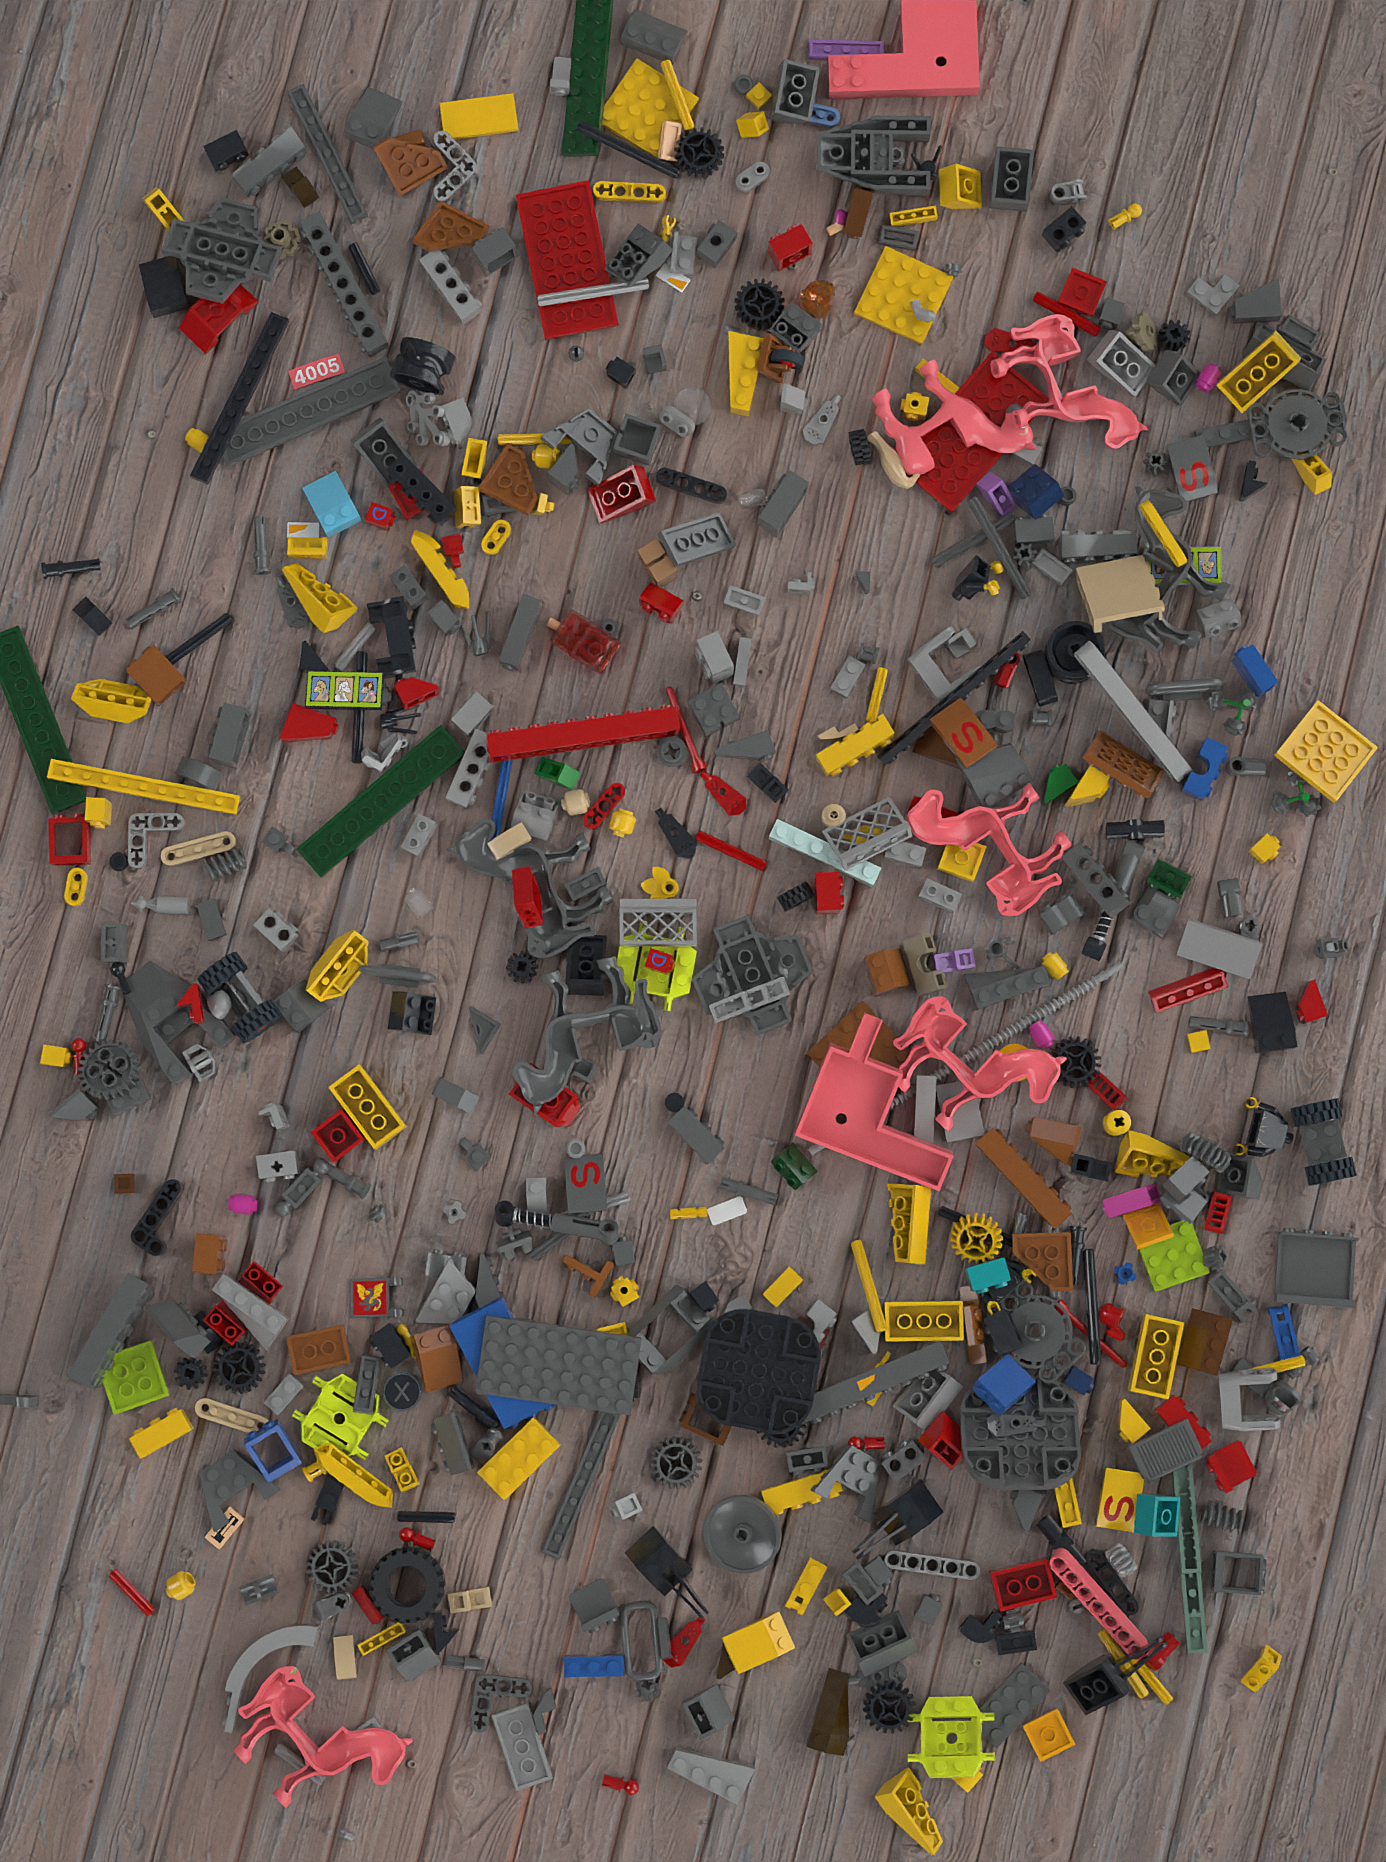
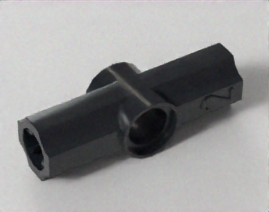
M1132 819L1126 822H1107L1105 828L1106 839H1127L1133 841L1143 840L1144 838L1165 837L1164 820L1143 821L1142 819Z
M1049 1514L1036 1524L1049 1540L1048 1543L1054 1550L1057 1548L1068 1550L1081 1566L1086 1562L1085 1558L1073 1545L1074 1542L1064 1530L1060 1529Z

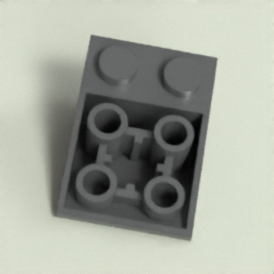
M638 223L604 269L631 287L660 267L673 249L660 237Z

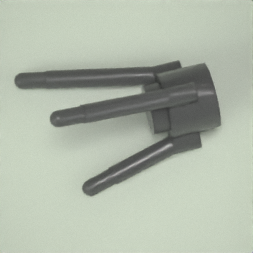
M487 611L485 642L484 638L479 639L474 615H471L475 640H472L473 644L465 626L461 625L473 656L488 654V649L491 648L490 611Z
M1011 937L998 938V941H993L989 945V949L986 950L988 960L991 959V955L997 958L1003 957L1014 968L1019 969V966L1006 955V947L1003 944L1010 941Z

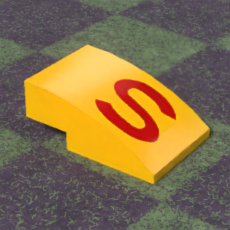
M1104 1468L1096 1527L1134 1532L1137 1494H1142L1144 1479H1142L1140 1473Z

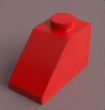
M410 677L398 680L394 685V692L403 709L408 710L438 696L439 688L436 684Z
M1315 979L1307 983L1297 1004L1298 1010H1296V1015L1303 1024L1328 1016Z

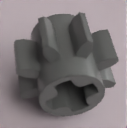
M1157 450L1152 455L1148 452L1146 454L1148 459L1143 461V464H1147L1145 471H1153V475H1155L1157 470L1163 472L1164 468L1161 465L1167 464V461L1163 460L1165 454H1159ZM1158 460V464L1156 463L1153 465L1151 463L1152 461Z
M1021 543L1019 549L1015 548L1017 555L1014 556V559H1020V566H1023L1025 563L1030 567L1032 561L1037 562L1034 555L1038 552L1037 550H1032V544L1026 547ZM1029 553V557H1023L1022 554Z
M1218 1245L1205 1249L1206 1253L1203 1254V1262L1207 1267H1212L1213 1271L1225 1267L1224 1263L1227 1261V1254L1224 1249H1218Z
M1015 1608L1005 1610L1006 1614L1002 1615L1005 1630L1010 1629L1011 1633L1020 1631L1019 1626L1024 1625L1021 1611L1016 1612Z
M653 1679L636 1683V1697L641 1696V1702H652L655 1697H659L657 1691L659 1690V1684H654Z

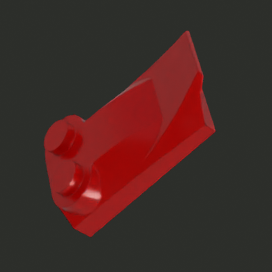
M532 1063L529 1064V1065H531L532 1067H534L535 1069H539L538 1067H536V1066L533 1065ZM516 1083L509 1095L534 1112L533 1104L525 1099L519 1084ZM564 1087L557 1097L550 1102L543 1103L536 1114L554 1127H568L581 1109L578 1095Z

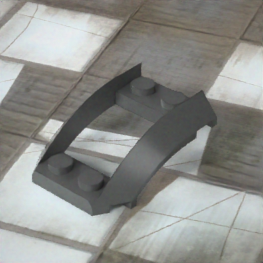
M677 1284L629 1330V1336L642 1337L639 1362L651 1375L672 1370L706 1337L709 1328L714 1322L713 1318L710 1319L684 1291L685 1288ZM669 1305L695 1334L666 1360L640 1332Z

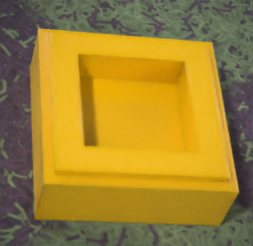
M1207 1030L1187 1034L1191 1053L1211 1049Z

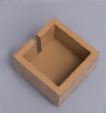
M657 538L637 550L639 561L656 586L662 588L677 579L678 566L674 567L662 542L659 543Z

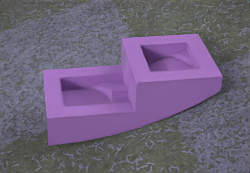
M972 948L932 955L934 971L942 970L943 973L976 967Z

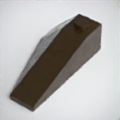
M828 1668L806 1746L824 1753L844 1756L849 1740L848 1674Z

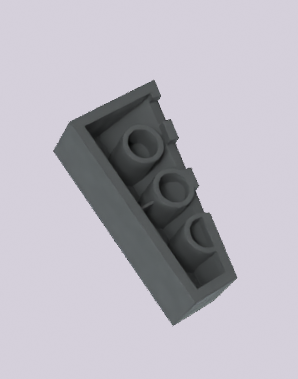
M289 123L284 127L286 131L280 136L276 134L268 147H261L257 151L254 160L249 158L231 174L247 198L251 195H256L262 186L272 183L278 174L285 173L289 170L290 165L295 161H301L307 153L305 146Z

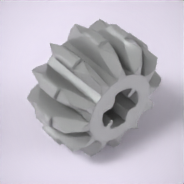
M1117 1543L1105 1552L1106 1559L1120 1577L1125 1578L1137 1569L1135 1561L1122 1544Z

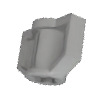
M196 1043L182 1051L199 1082L215 1074L216 1061L208 1048ZM200 1048L206 1050L192 1059L189 1054ZM213 1062V1068L200 1075L198 1070Z

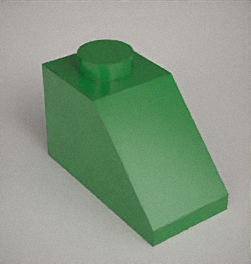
M542 757L534 774L561 787L573 790L581 773L567 764Z
M1066 763L1062 766L1057 764L1050 769L1051 773L1047 778L1042 802L1044 806L1077 785L1078 781Z

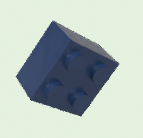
M1036 464L1032 465L1007 487L1015 503L1035 520L1064 496L1059 483Z

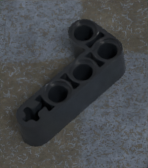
M170 1179L164 1184L131 1232L132 1242L150 1255L160 1256L166 1252L167 1245L165 1241L155 1235V1232L182 1195L184 1185L181 1181ZM171 1184H172V1185H176V1188L178 1189V1191H177V1192L173 1191V1192L170 1194V1192L172 1191V1188L170 1187ZM164 1194H170V1196L173 1197V1199H171L168 1196H165ZM161 1199L167 1201V1207L163 1210L159 1208V1201ZM150 1215L156 1217V1223L152 1226L147 1222ZM139 1231L145 1233V1239L141 1242L136 1238ZM155 1242H159L161 1245V1249L157 1253L152 1249V1245Z

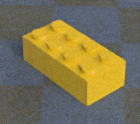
M1275 330L1228 372L1216 386L1243 413L1297 365L1301 357Z
M357 1065L328 1087L375 1150L407 1127L362 1065Z
M963 1301L884 1302V1319L887 1330L884 1331V1341L964 1340Z
M1143 1314L1128 1391L1169 1399L1184 1322Z
M533 1417L477 1473L505 1500L561 1446V1443L536 1417Z

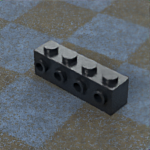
M404 454L387 468L389 480L394 485L398 483L402 487V493L407 498L411 496L416 501L414 503L420 511L425 510L429 514L427 517L433 524L438 523L442 526L457 512L456 506Z

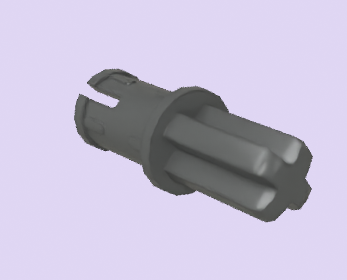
M416 932L400 936L396 934L395 937L380 940L381 949L385 952L395 948L402 949V946L418 943V934Z
M447 1655L445 1666L461 1668L463 1671L468 1669L483 1672L485 1659L467 1657L468 1655H465V1657Z

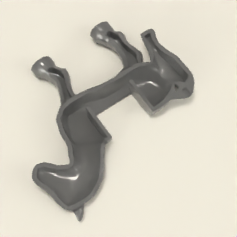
M1136 486L1135 489L1139 499L1135 506V522L1146 545L1143 554L1151 563L1167 572L1158 586L1159 600H1163L1165 603L1171 591L1182 580L1186 579L1196 588L1199 595L1203 597L1213 595L1221 601L1231 585L1226 582L1217 584L1205 580L1193 564L1191 548L1180 537L1172 533L1165 523L1187 559V563L1177 567L1139 508V504L1149 500L1164 522L1166 517L1180 514L1186 510L1187 503L1185 498L1178 494L1160 490L1144 491L1141 487ZM1155 612L1106 622L1108 628L1114 633L1128 639L1146 643L1155 653H1158L1163 646V643L1157 637L1168 638L1177 646L1185 644L1193 649L1202 635L1201 632L1195 629L1185 631L1173 627L1164 619L1163 612L1162 620H1159ZM1147 626H1150L1152 628L1153 633L1147 628Z
M484 818L458 839L455 846L447 848L448 852L459 855L462 863L472 871L501 878L505 885L513 884L511 870L527 866L531 867L549 907L542 911L543 925L524 928L528 934L527 946L529 954L538 958L554 956L567 949L577 939L584 936H594L595 929L592 924L575 927L565 926L570 922L580 924L590 915L601 913L604 905L613 902L606 885L598 888L597 894L592 899L579 906H567L556 894L551 875V865L562 862L573 863L578 861L581 853L591 850L583 832L576 836L574 843L569 848L562 851H544L531 844H524L514 849V852L496 860L487 845L495 833V823L490 819ZM534 940L541 943L537 945L535 944Z
M615 956L596 960L599 969L605 971L613 988L610 1005L603 1011L592 1013L568 1012L566 1008L568 987L561 981L560 971L556 970L540 975L542 981L552 989L555 997L553 1014L545 1030L547 1056L544 1070L535 1069L527 1062L516 1063L512 1070L513 1077L519 1084L525 1099L533 1104L535 1114L540 1110L543 1103L550 1102L558 1096L568 1081L574 1063L582 1061L575 1029L610 1020L619 1051L635 1046L653 1048L660 1040L661 1025L656 1009L647 995V980L639 979L635 981L636 1000L634 1008L631 1007L628 1002L631 991L624 981V970L617 965ZM646 1034V1035H647V1039H646V1040H642V1039L644 1038V1035Z

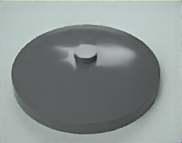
M735 1495L723 1499L710 1511L704 1524V1542L710 1556L721 1567L734 1573L749 1574L765 1568L774 1559L781 1545L782 1532L776 1514L766 1503L752 1496Z

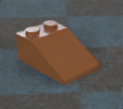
M450 1324L410 1336L426 1393L463 1382L457 1344L454 1334L449 1327Z

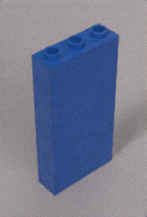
M503 1296L451 1322L449 1326L477 1378L486 1316L493 1315L514 1319ZM486 1394L504 1429L507 1427L512 1429L518 1426L521 1420L525 1418L530 1420L538 1415V1411L542 1409L547 1411L555 1406L549 1403Z

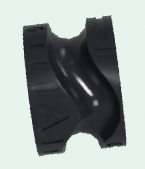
M413 337L402 338L400 343L401 354L396 356L390 376L395 381L423 393L443 395L445 387L441 384L440 378L451 373L456 359L455 355L429 341Z
M1070 621L1057 627L1051 634L1044 649V656L1050 674L1058 681L1067 684H1078L1088 680L1090 675L1073 653L1090 641L1104 657L1105 645L1099 632L1094 633L1092 625L1082 621Z

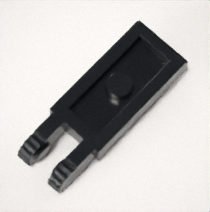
M329 1473L311 1517V1520L315 1521L319 1516L321 1507L327 1509L326 1515L322 1520V1525L325 1526L332 1512H334L345 1486Z

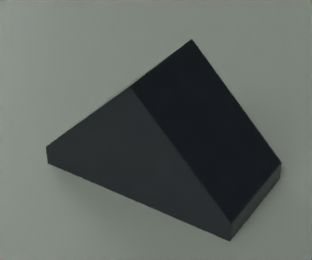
M86 596L72 609L98 636L112 624Z
M303 641L299 665L300 671L305 673L307 671H330L307 641Z

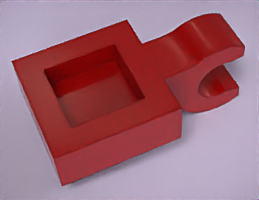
M460 533L442 537L445 556H451L454 569L461 567L459 554H463L464 549Z

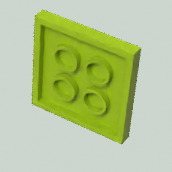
M1179 1221L1170 1224L1174 1237L1139 1249L1154 1292L1210 1273L1208 1267L1203 1262V1252L1192 1223Z
M152 1340L124 1349L119 1354L116 1353L112 1368L109 1371L106 1370L103 1375V1384L114 1415L170 1396Z

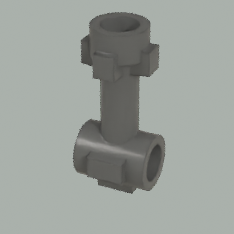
M1310 1346L1305 1347L1300 1353L1305 1359V1365L1307 1363L1313 1365L1320 1358L1317 1351ZM1304 1366L1285 1372L1293 1380L1295 1377L1298 1378L1300 1376L1299 1371Z

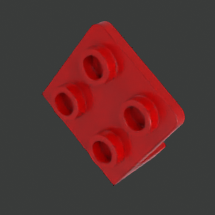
M1239 1440L1205 1456L1207 1469L1210 1473L1213 1472L1216 1477L1214 1482L1218 1490H1222L1224 1493L1232 1491L1233 1487L1257 1474L1242 1442Z

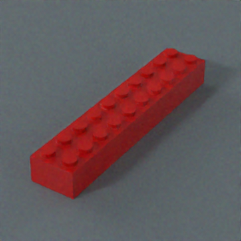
M663 705L657 710H653L652 707L641 709L642 712L634 713V710L622 712L623 715L615 716V713L604 714L602 718L588 716L582 721H577L574 718L568 719L566 723L558 724V721L548 722L547 726L540 727L539 724H532L527 729L512 727L506 732L492 730L490 734H486L489 763L677 736L680 731L677 707Z

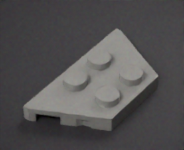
M449 1258L415 1322L451 1324V1322L463 1316L476 1289L466 1280V1276L462 1271L456 1268L452 1259Z

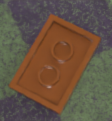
M344 1324L286 1337L294 1375L352 1362Z

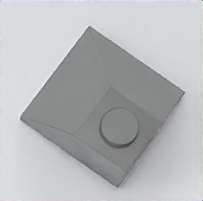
M867 1309L850 1322L870 1352L875 1354L878 1348L880 1332H876L870 1309Z

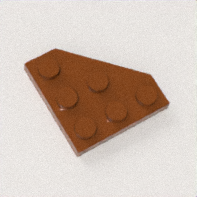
M387 137L372 146L399 196L448 168L441 153L436 149Z
M439 201L413 238V243L427 251L473 245L476 241L485 237L490 226Z
M507 443L480 484L479 491L529 516L538 502L524 451Z
M1071 1232L1012 1234V1254L1028 1269H1031L1052 1291H1073Z

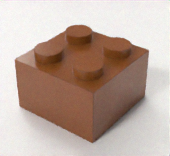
M196 1233L192 1272L221 1274V1271H224L225 1259H223V1251L226 1252L228 1244L225 1236Z

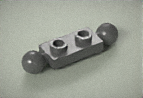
M317 1160L314 1163V1170L307 1167L282 1195L285 1201L279 1202L275 1207L277 1215L281 1217L287 1216L291 1211V1205L296 1209L322 1181L319 1174H325L329 1170V1164L326 1160Z

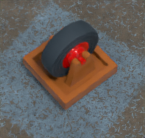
M765 334L761 344L760 357L757 362V371L775 383H783L785 372H791V369L803 368L805 357L795 352V349L787 346L773 335Z

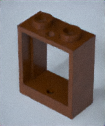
M697 1390L695 1394L691 1392L687 1404H690L687 1412L683 1410L679 1419L682 1422L681 1427L724 1446L732 1426L723 1425L719 1437H715L687 1424L698 1400Z

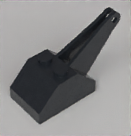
M921 1479L873 1512L879 1524L852 1550V1553L854 1554L866 1546L883 1529L888 1535L856 1556L857 1560L889 1538L897 1546L927 1527L943 1513V1510Z
M654 1525L625 1551V1554L635 1567L662 1595L666 1596L673 1589L703 1619L704 1616L675 1588L681 1581L698 1606L706 1614L709 1613L686 1579V1576L693 1570L692 1566Z
M1160 1636L1112 1663L1105 1655H1102L1073 1673L1063 1684L1084 1714L1088 1715L1126 1696L1130 1689L1124 1681L1168 1644L1167 1642L1161 1643L1120 1675L1116 1668L1153 1648L1164 1638Z

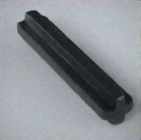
M358 243L350 244L348 248L372 295L379 293L380 288Z
M399 1511L397 1520L398 1522L454 1523L455 1513Z

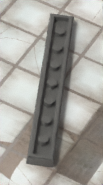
M304 84L287 91L351 224L368 217Z
M600 1412L542 1549V1553L560 1559L621 1414Z

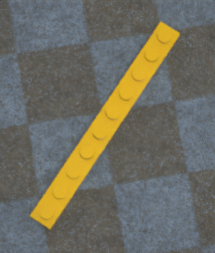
M51 759L47 778L232 815H237L240 802L239 795Z

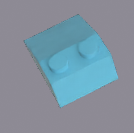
M336 471L302 488L328 538L362 521Z

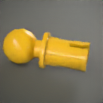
M1133 203L1127 210L1122 209L1119 214L1108 219L1110 227L1115 230L1122 224L1131 222V218H1137L1141 215L1142 208L1139 204Z

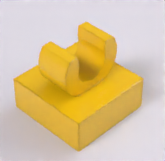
M538 494V502L534 506L532 514L540 516L544 512L550 513V511H553L555 503L547 501L548 495Z

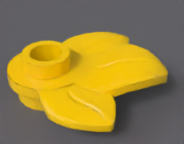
M653 867V878H649L641 883L642 889L646 893L651 894L650 899L671 898L679 891L678 883L670 878V874L666 869L661 867ZM672 885L673 890L668 892L666 886Z

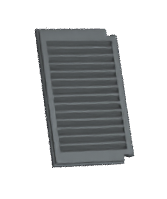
M1188 1419L1128 1446L1142 1479L1147 1478L1148 1483L1202 1458L1200 1452L1203 1451Z

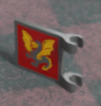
M403 1278L350 1279L351 1318L402 1317L404 1315L403 1309H390L389 1286L403 1285Z

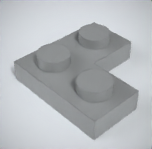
M1226 274L1214 288L1198 277L1186 294L1216 316L1240 285Z

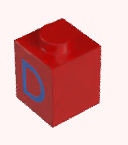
M371 502L365 520L367 524L388 531L390 526L393 527L396 516H394L393 509Z
M650 948L644 967L668 975L669 971L672 972L675 961L673 960V955Z

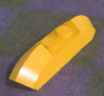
M414 530L411 539L413 548L454 608L469 609V592L463 578L455 580L457 576L452 568L447 569L444 564L446 560L443 555L436 553L441 546L429 535Z
M322 1444L314 1449L315 1456L320 1465L339 1482L371 1504L392 1508L393 1492L391 1488L332 1444Z

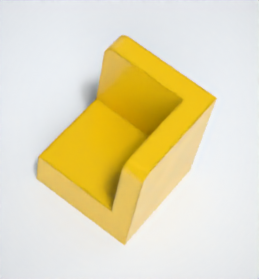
M764 111L748 112L736 120L742 138L759 137L769 129Z
M839 1587L823 1598L835 1616L851 1605V1602Z

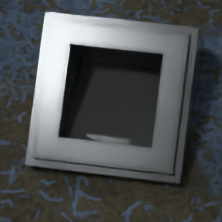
M856 571V579L864 593L868 594L870 592V572Z

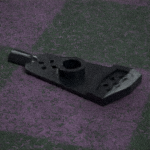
M661 807L657 809L655 813L660 818L658 823L676 856L686 859L690 858L696 853L697 841L671 814H666ZM673 829L678 830L677 836L671 835Z

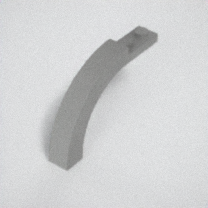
M296 1624L276 1629L258 1639L240 1656L229 1675L225 1691L232 1692V1695L229 1694L226 1706H229V1711L223 1718L222 1726H225L224 1732L233 1733L235 1731L244 1684L256 1663L268 1653L282 1647L292 1645L314 1647L320 1625Z

